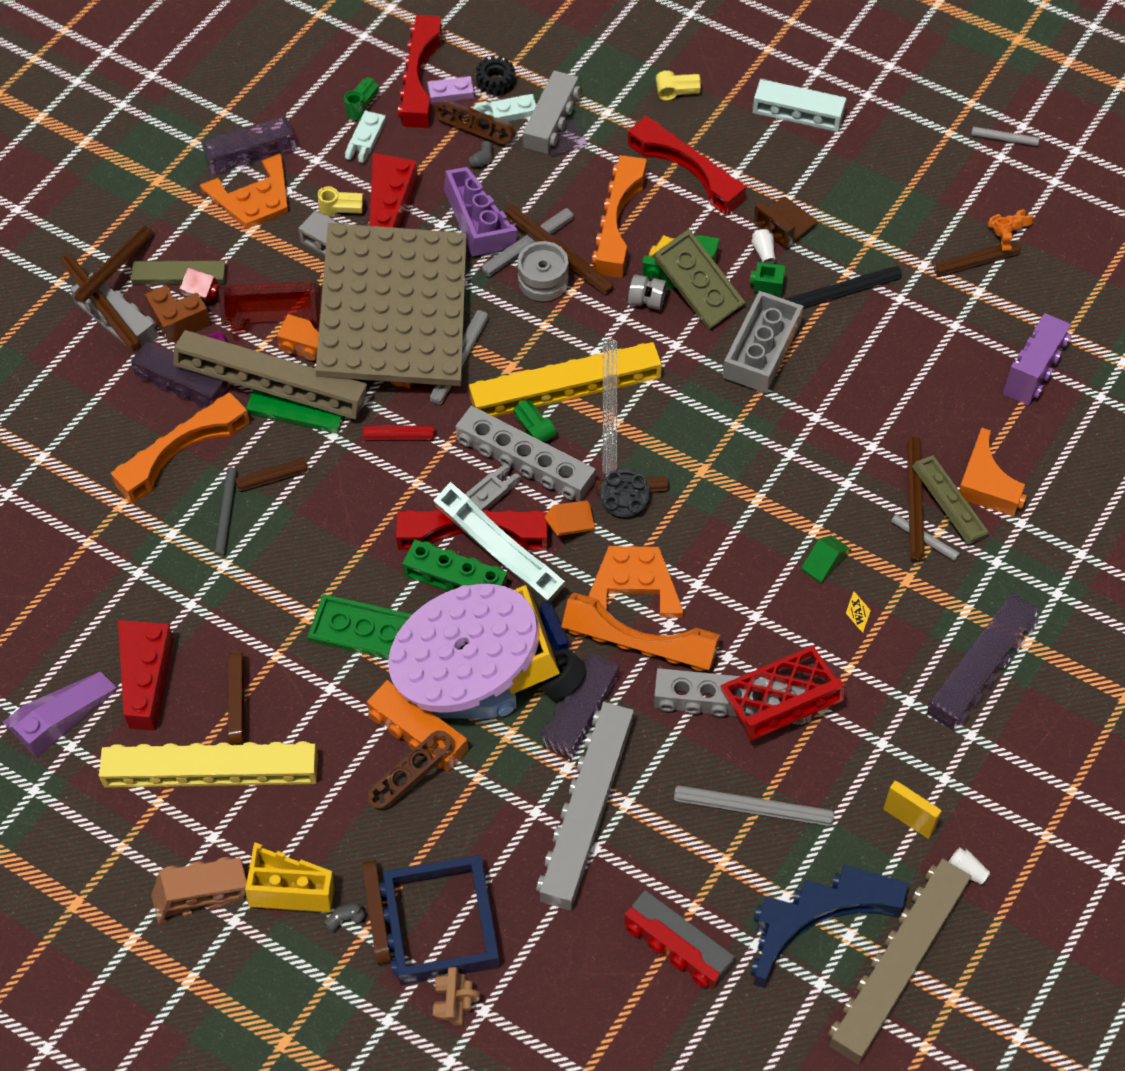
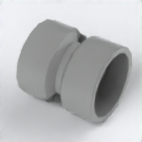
M634 274L630 285L628 304L637 306L646 304L648 308L661 310L665 299L667 281L656 278L649 281L647 276ZM649 288H652L651 297H647Z

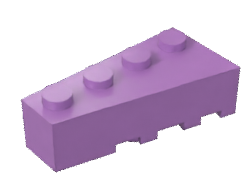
M468 167L447 170L445 172L444 191L461 232L466 233V244L471 256L503 251L514 244L517 239V228L514 225H510L505 213L498 210L494 205L493 198L490 195H486L483 191V186Z
M1044 313L1034 329L1032 337H1029L1024 349L1018 354L1017 361L1013 362L1003 391L1004 395L1026 405H1030L1033 398H1039L1044 387L1041 383L1043 380H1049L1053 371L1051 365H1057L1062 355L1061 347L1066 348L1072 335L1068 333L1071 326L1070 323Z

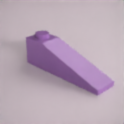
M100 671L23 705L4 720L3 724L37 757L118 689Z

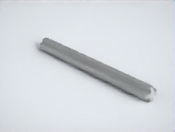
M680 785L676 786L674 800L678 802L831 826L834 818V812L828 809Z

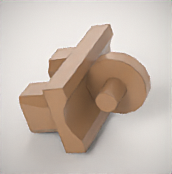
M457 967L448 968V974L435 977L436 992L446 994V1001L433 1004V1016L438 1020L450 1021L454 1026H463L464 1010H471V1002L479 1001L480 993L472 990L473 982L466 981V976L458 973Z

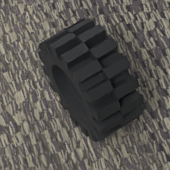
M491 56V60L487 57L484 58V62L480 61L479 66L476 67L478 89L480 88L482 93L486 91L488 96L493 93V97H497V93H500V96H504V91L508 94L515 84V66H513V63L509 62L507 58L502 60V56H498V59H495V56ZM493 74L502 75L500 78H491L489 76Z

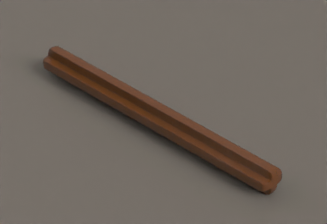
M509 205L505 209L507 218L537 242L547 241L562 247L568 256L569 267L603 294H608L612 290V282L517 207Z
M142 226L75 291V300H79L80 303L86 302L151 238L152 229Z
M70 253L61 256V264L80 287L89 276ZM98 289L89 298L129 350L135 351L140 348L141 343L138 337Z
M911 436L907 442L910 557L912 559H922L924 557L922 480L912 467L916 461L921 460V439Z

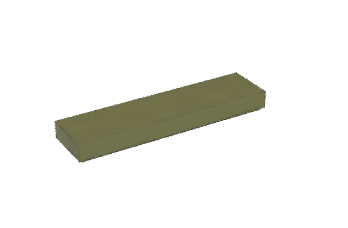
M133 261L131 282L132 285L182 284L187 268L212 275L218 284H224L226 263L225 261Z
M934 455L916 461L912 466L966 543L969 545L986 538L989 534L988 530Z

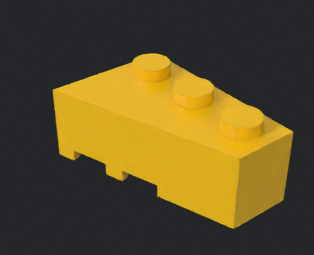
M254 842L245 888L249 907L331 912L335 889L332 871L300 860V862L286 857L285 853L264 849L261 844Z

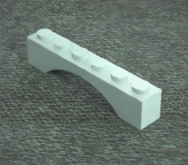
M451 482L433 500L436 508L547 605L565 587L564 580L509 537Z

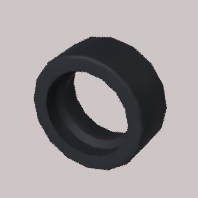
M562 649L554 653L560 674L536 684L552 700H559L568 696L584 678L586 671L585 663L570 649Z

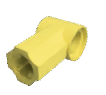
M662 71L656 76L658 96L662 100H672L678 94L700 93L699 74L675 76L671 71Z
M323 187L318 192L319 212L329 217L336 215L338 212L362 213L363 193L338 192L333 187Z

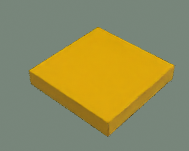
M894 781L891 785L883 808L884 811L927 839L934 833L941 814V809L898 781Z

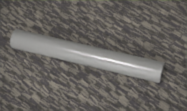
M973 127L971 134L972 136L1037 147L1039 143L1038 137Z
M895 514L891 523L909 533V521ZM924 531L925 544L951 560H957L960 555L958 551Z

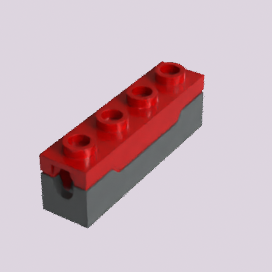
M646 890L643 891L631 908L624 914V925L631 935L636 938L639 936L648 942L647 945L652 951L657 954L663 953L670 959V963L676 969L688 972L692 975L693 981L702 988L708 987L713 991L718 982L722 980L733 966L734 956Z

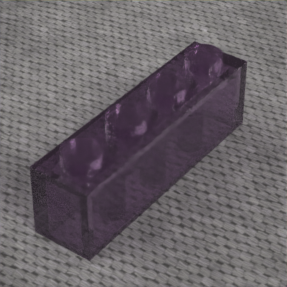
M286 115L201 141L203 154L212 175L296 149L294 133Z
M149 341L143 344L131 360L134 374L138 379L154 383L158 388L162 390L167 389L182 399L187 398L201 408H207L216 399L223 397L230 391L228 381L174 366V353Z
M591 653L587 660H583L586 671L581 683L572 693L565 697L563 702L559 701L553 712V720L551 723L547 722L541 732L543 748L569 760L573 759L589 731L595 711L601 710L603 702L606 701L619 678V665L594 653Z

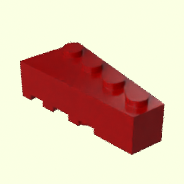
M373 153L369 226L401 228L418 181L417 161Z
M118 620L124 717L129 729L155 731L174 637L169 624Z

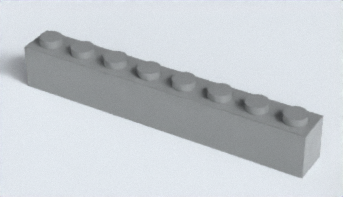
M603 702L601 710L595 711L592 725L595 728L593 733H588L585 741L586 755L580 756L577 771L580 772L578 779H573L570 785L569 794L572 795L570 803L565 802L562 809L561 818L564 819L562 827H556L553 836V842L556 844L553 851H548L545 860V867H548L545 876L540 875L536 891L540 892V902L572 911L633 724L634 710Z

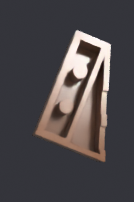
M223 857L215 862L204 863L199 861L189 866L179 868L177 866H169L159 871L151 894L158 925L167 923L166 917L183 913L184 917L192 915L191 910L208 905L209 909L242 900L246 893L247 881L241 859Z

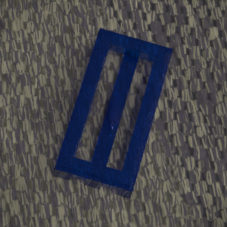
M550 602L541 603L540 617L556 652L568 649L567 638Z

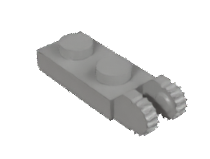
M503 464L495 472L488 474L465 495L481 511L488 510L517 486L521 476L515 473L505 482H502L501 480L508 475L511 469L507 464Z

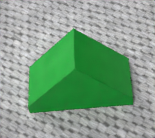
M832 535L819 538L803 564L801 571L822 584L851 552V548Z

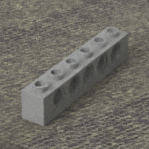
M472 405L455 426L456 438L462 445L470 446L478 450L483 456L491 457L502 465L507 464L509 467L519 471L524 477L540 482L545 488L553 489L569 500L582 501L596 482L595 468Z
M657 668L654 708H659L666 712L680 710L686 711L689 714L711 713L717 717L726 715L737 716L720 690V685L740 676ZM758 678L754 681V684L767 687L770 679ZM774 681L771 689L785 692L788 684ZM792 685L789 693L800 695L805 692L806 688ZM737 687L730 690L732 695L744 698L746 689ZM677 691H684V692H686L687 694H685V695H678L676 692H677ZM751 691L748 699H763L764 694ZM709 693L713 697L706 698L703 697L702 694ZM769 695L766 703L777 705L783 698ZM745 705L743 712L749 717L758 713L759 708ZM812 715L793 722V724L810 723Z

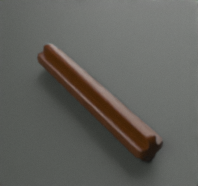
M1018 241L1011 242L1012 250L1002 251L1001 245L936 262L934 264V271L937 276L1017 255L1020 253L1021 246Z

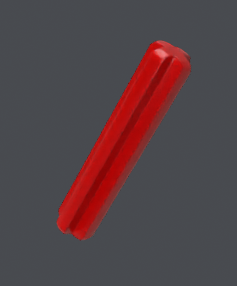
M434 426L363 427V438L365 440H433L435 436Z

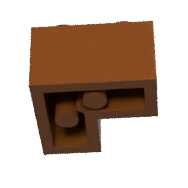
M167 285L145 294L149 311L168 344L179 340L185 330L195 333L211 326L207 308L198 292L178 301H175Z

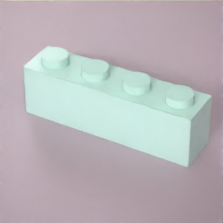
M760 79L754 97L753 113L838 132L844 114L846 98Z

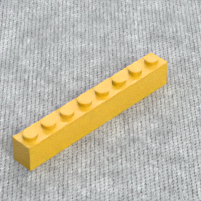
M654 342L642 343L634 347L616 349L603 354H594L577 360L572 359L564 363L547 365L534 370H525L517 374L502 375L495 379L477 381L469 384L470 400L475 408L493 417L513 413V409L523 400H531L535 407H540L660 379L662 364Z

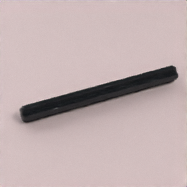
M898 265L789 297L785 300L800 304L804 308L899 279L901 277V270Z

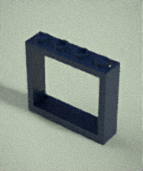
M481 855L383 872L384 882H379L381 898H387L388 907L383 908L385 924H391L392 933L387 934L389 951L395 950L396 959L391 960L393 977L399 976L400 986L434 980L436 976L448 974V968L457 967L460 974L500 968ZM472 872L486 952L406 967L394 885Z

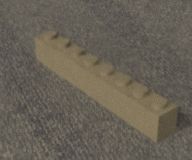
M187 330L183 332L174 346V366L352 419L357 418L365 402L366 383L346 378L317 377L315 368Z
M943 858L938 866H931L925 877L928 880L924 888L919 886L912 898L915 904L911 910L905 908L898 922L902 925L897 932L892 930L884 943L888 946L884 954L878 952L871 964L874 970L870 977L867 975L863 976L857 987V990L860 991L857 998L853 999L851 997L842 1012L846 1016L842 1022L836 1020L828 1034L832 1037L829 1045L830 1048L857 1065L860 1064L966 889L972 875Z

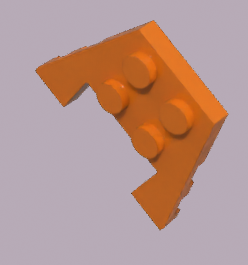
M281 154L262 160V166L269 178L233 192L227 193L219 178L200 184L201 192L205 196H210L216 205L226 209L228 214L246 229L288 213Z
M608 547L588 597L598 599L606 609L607 593L659 594L660 618H683L682 606L659 547Z

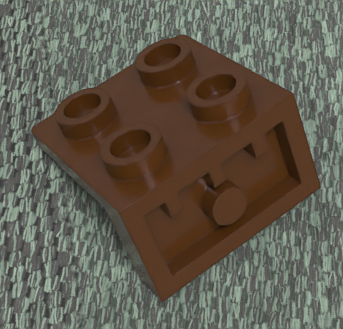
M783 196L772 206H768L763 201L756 204L753 223L760 229L769 230L773 234V238L787 249L817 224V220L786 196Z

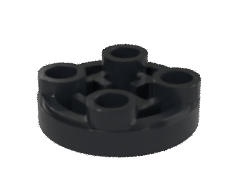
M619 468L611 471L604 478L600 487V499L604 508L612 515L620 518H629L639 514L645 508L649 499V486L645 476L630 468Z

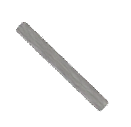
M565 208L540 226L549 234H553L573 220V213L568 208ZM527 234L483 264L482 272L487 277H490L518 258L520 252L527 245L537 241Z
M481 310L476 311L463 335L462 366L488 320V314ZM436 385L430 395V401L437 405L442 404L451 385Z

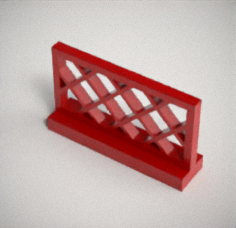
M810 646L720 685V690L745 727V734L750 741L844 701V683L840 678H835L814 646ZM812 656L815 665L810 667L801 665L800 662L802 659ZM783 667L793 669L791 677L778 675L777 672ZM797 671L811 674L809 681L794 679ZM815 675L826 677L829 682L819 685L813 683ZM760 677L770 679L767 687L755 685L754 681ZM778 681L788 684L785 692L771 689L773 682ZM792 685L806 688L805 692L800 695L789 693ZM738 687L746 689L743 698L732 695L730 690ZM750 692L763 693L762 702L748 699ZM769 695L783 698L781 703L777 705L766 703ZM745 705L759 708L758 713L749 717L745 715L743 710Z

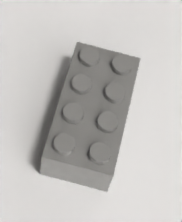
M759 291L724 360L723 378L767 393L801 324L803 306Z

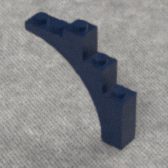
M843 865L841 874L835 873L832 888L805 880L803 889L797 888L793 903L765 896L764 904L757 905L754 920L759 921L757 931L762 932L757 947L762 950L760 959L754 958L750 973L755 975L753 985L764 988L771 969L782 952L798 936L817 924L835 917L851 914H881L899 918L908 883Z

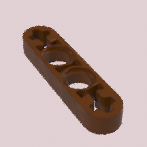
M445 100L436 105L435 114L439 120L500 144H506L515 138L516 131L514 126L506 121L451 100ZM447 106V111L452 113L445 115L446 111L443 108ZM463 112L469 115V124H465L462 121L461 114ZM482 120H486L489 123V131L482 130L480 126ZM506 129L505 133L508 134V136L504 138V134L499 131Z
M243 652L229 653L228 738L231 745H243L245 742V662Z
M441 730L435 731L371 787L367 795L370 805L380 810L391 807L452 752L454 748L452 736ZM438 738L446 739L444 741V749L436 748L438 746L436 741ZM429 747L431 750L436 748L433 751L436 757L433 758L432 754L426 751V748ZM420 754H425L427 757L426 766L420 769L416 768L415 758ZM399 772H405L407 775V782L403 786L395 784V776ZM387 783H389L390 787L396 790L395 793H393L392 791H388L384 795L385 801L383 803L380 801L376 802V800L378 799L377 793L379 791L385 793L387 790L390 789L386 786Z
M376 860L362 862L377 965L390 963L391 956Z

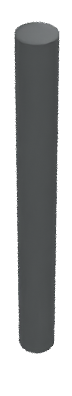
M232 467L227 469L214 554L219 557L224 556L235 487L237 470Z

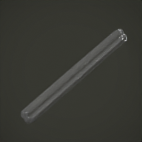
M613 338L603 341V474L606 476L611 471L617 469V341Z

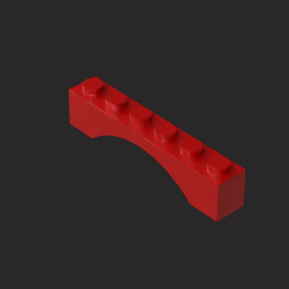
M416 15L415 24H411L410 36L412 40H408V53H410V56L406 55L405 67L407 72H403V85H405V88H401L400 99L403 102L398 105V118H402L403 127L429 128L431 116L430 96L420 84L419 75L426 60L441 46L443 32L441 16Z
M645 116L628 130V146L643 157L668 160L690 171L704 186L710 205L725 216H728L745 201L746 186L740 180L733 178L723 168H719L706 156H702L689 144H685L678 139L675 134L661 127L658 122Z
M414 510L397 512L396 541L398 550H409L414 540L433 544L446 537L466 534L439 510H432L430 512H417ZM482 510L487 517L525 550H547L548 523L544 518L547 512L537 510L529 512H516L513 510L491 512Z

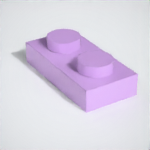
M471 76L428 81L431 104L440 103L445 100L456 101L474 98Z

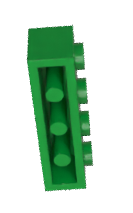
M414 540L402 563L404 577L447 592L464 585L495 584L508 586V575L502 568L483 564L475 558L460 556L452 550L437 548L426 541Z

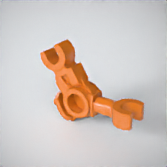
M1023 209L1017 211L1014 216L1002 217L1000 214H997L990 218L988 227L994 230L995 235L1001 237L1002 251L1012 250V231L1021 229L1022 226L1031 225L1033 223V215L1025 216V210Z

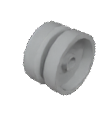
M547 241L534 242L527 245L520 252L517 259L520 290L528 298L540 302L552 301L560 297L566 291L569 283V263L566 252L557 244Z

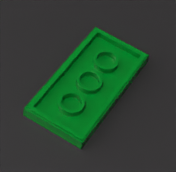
M255 389L246 406L248 414L336 434H338L344 419L342 415Z
M323 594L307 639L309 642L389 660L390 649L398 631L413 614Z

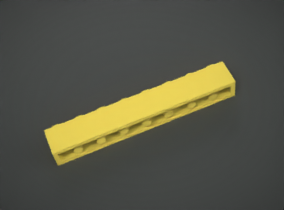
M304 741L297 742L296 744L272 742L269 745H258L253 742H247L243 745L218 743L217 745L209 746L200 743H193L190 746H178L176 744L151 746L140 744L137 747H125L116 744L111 747H102L99 778L104 788L316 784L318 754L315 744Z

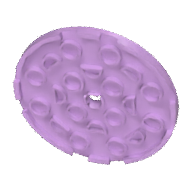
M495 584L460 586L432 599L419 608L404 623L390 649L388 661L390 677L400 695L407 702L410 701L423 710L431 712H457L479 706L481 700L493 694L497 697L513 685L512 680L520 671H526L534 658L539 643L540 629L538 620L529 602L521 594L510 588Z

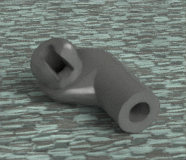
M489 141L481 143V151L469 157L468 161L471 167H481L491 162L492 143Z
M357 903L339 906L323 922V925L329 931L334 932L345 919L351 918L353 922L359 923L365 917V912Z

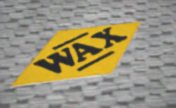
M853 592L846 614L863 633L871 610Z

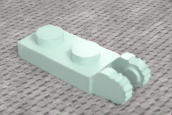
M533 94L490 103L487 101L475 104L474 109L508 122L531 117L536 103ZM482 120L480 124L482 125L489 123L486 120Z
M364 111L346 149L345 159L352 160L356 150L360 151L358 162L365 163L369 153H372L386 123L385 115Z

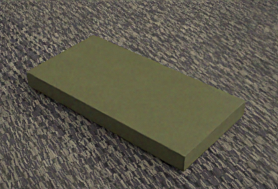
M690 229L652 255L708 330L746 303Z

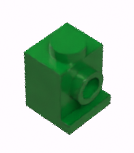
M758 262L756 271L751 272L750 285H754L753 292L762 291L768 294H775L776 297L781 298L785 266Z

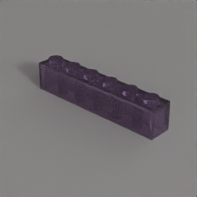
M1012 593L930 701L926 714L952 731L958 723L963 725L971 713L968 711L972 704L977 706L985 694L982 692L986 686L990 688L996 681L998 669L1000 667L1005 669L1012 658L1010 653L1013 649L1016 651L1020 649L1025 641L1024 634L1027 631L1031 633L1039 621L1036 619L1039 608Z

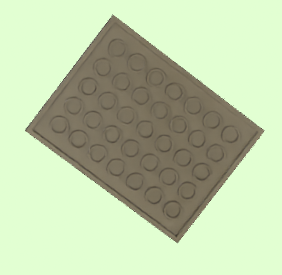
M328 223L316 376L461 386L466 233Z

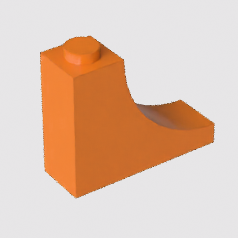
M981 428L959 491L967 502L1014 517L1017 508H1023L1027 496L1022 494L1025 484L1014 480L999 468L990 452L989 436L991 430Z

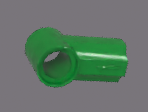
M368 77L362 79L354 91H349L345 94V112L348 119L360 120L365 108L379 92V85L375 83L374 79Z
M523 400L513 409L514 416L525 429L526 434L544 443L557 436L555 427L550 419L543 418L531 400Z

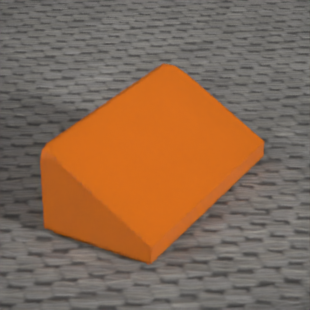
M588 501L553 505L544 517L557 536L593 531L595 529Z

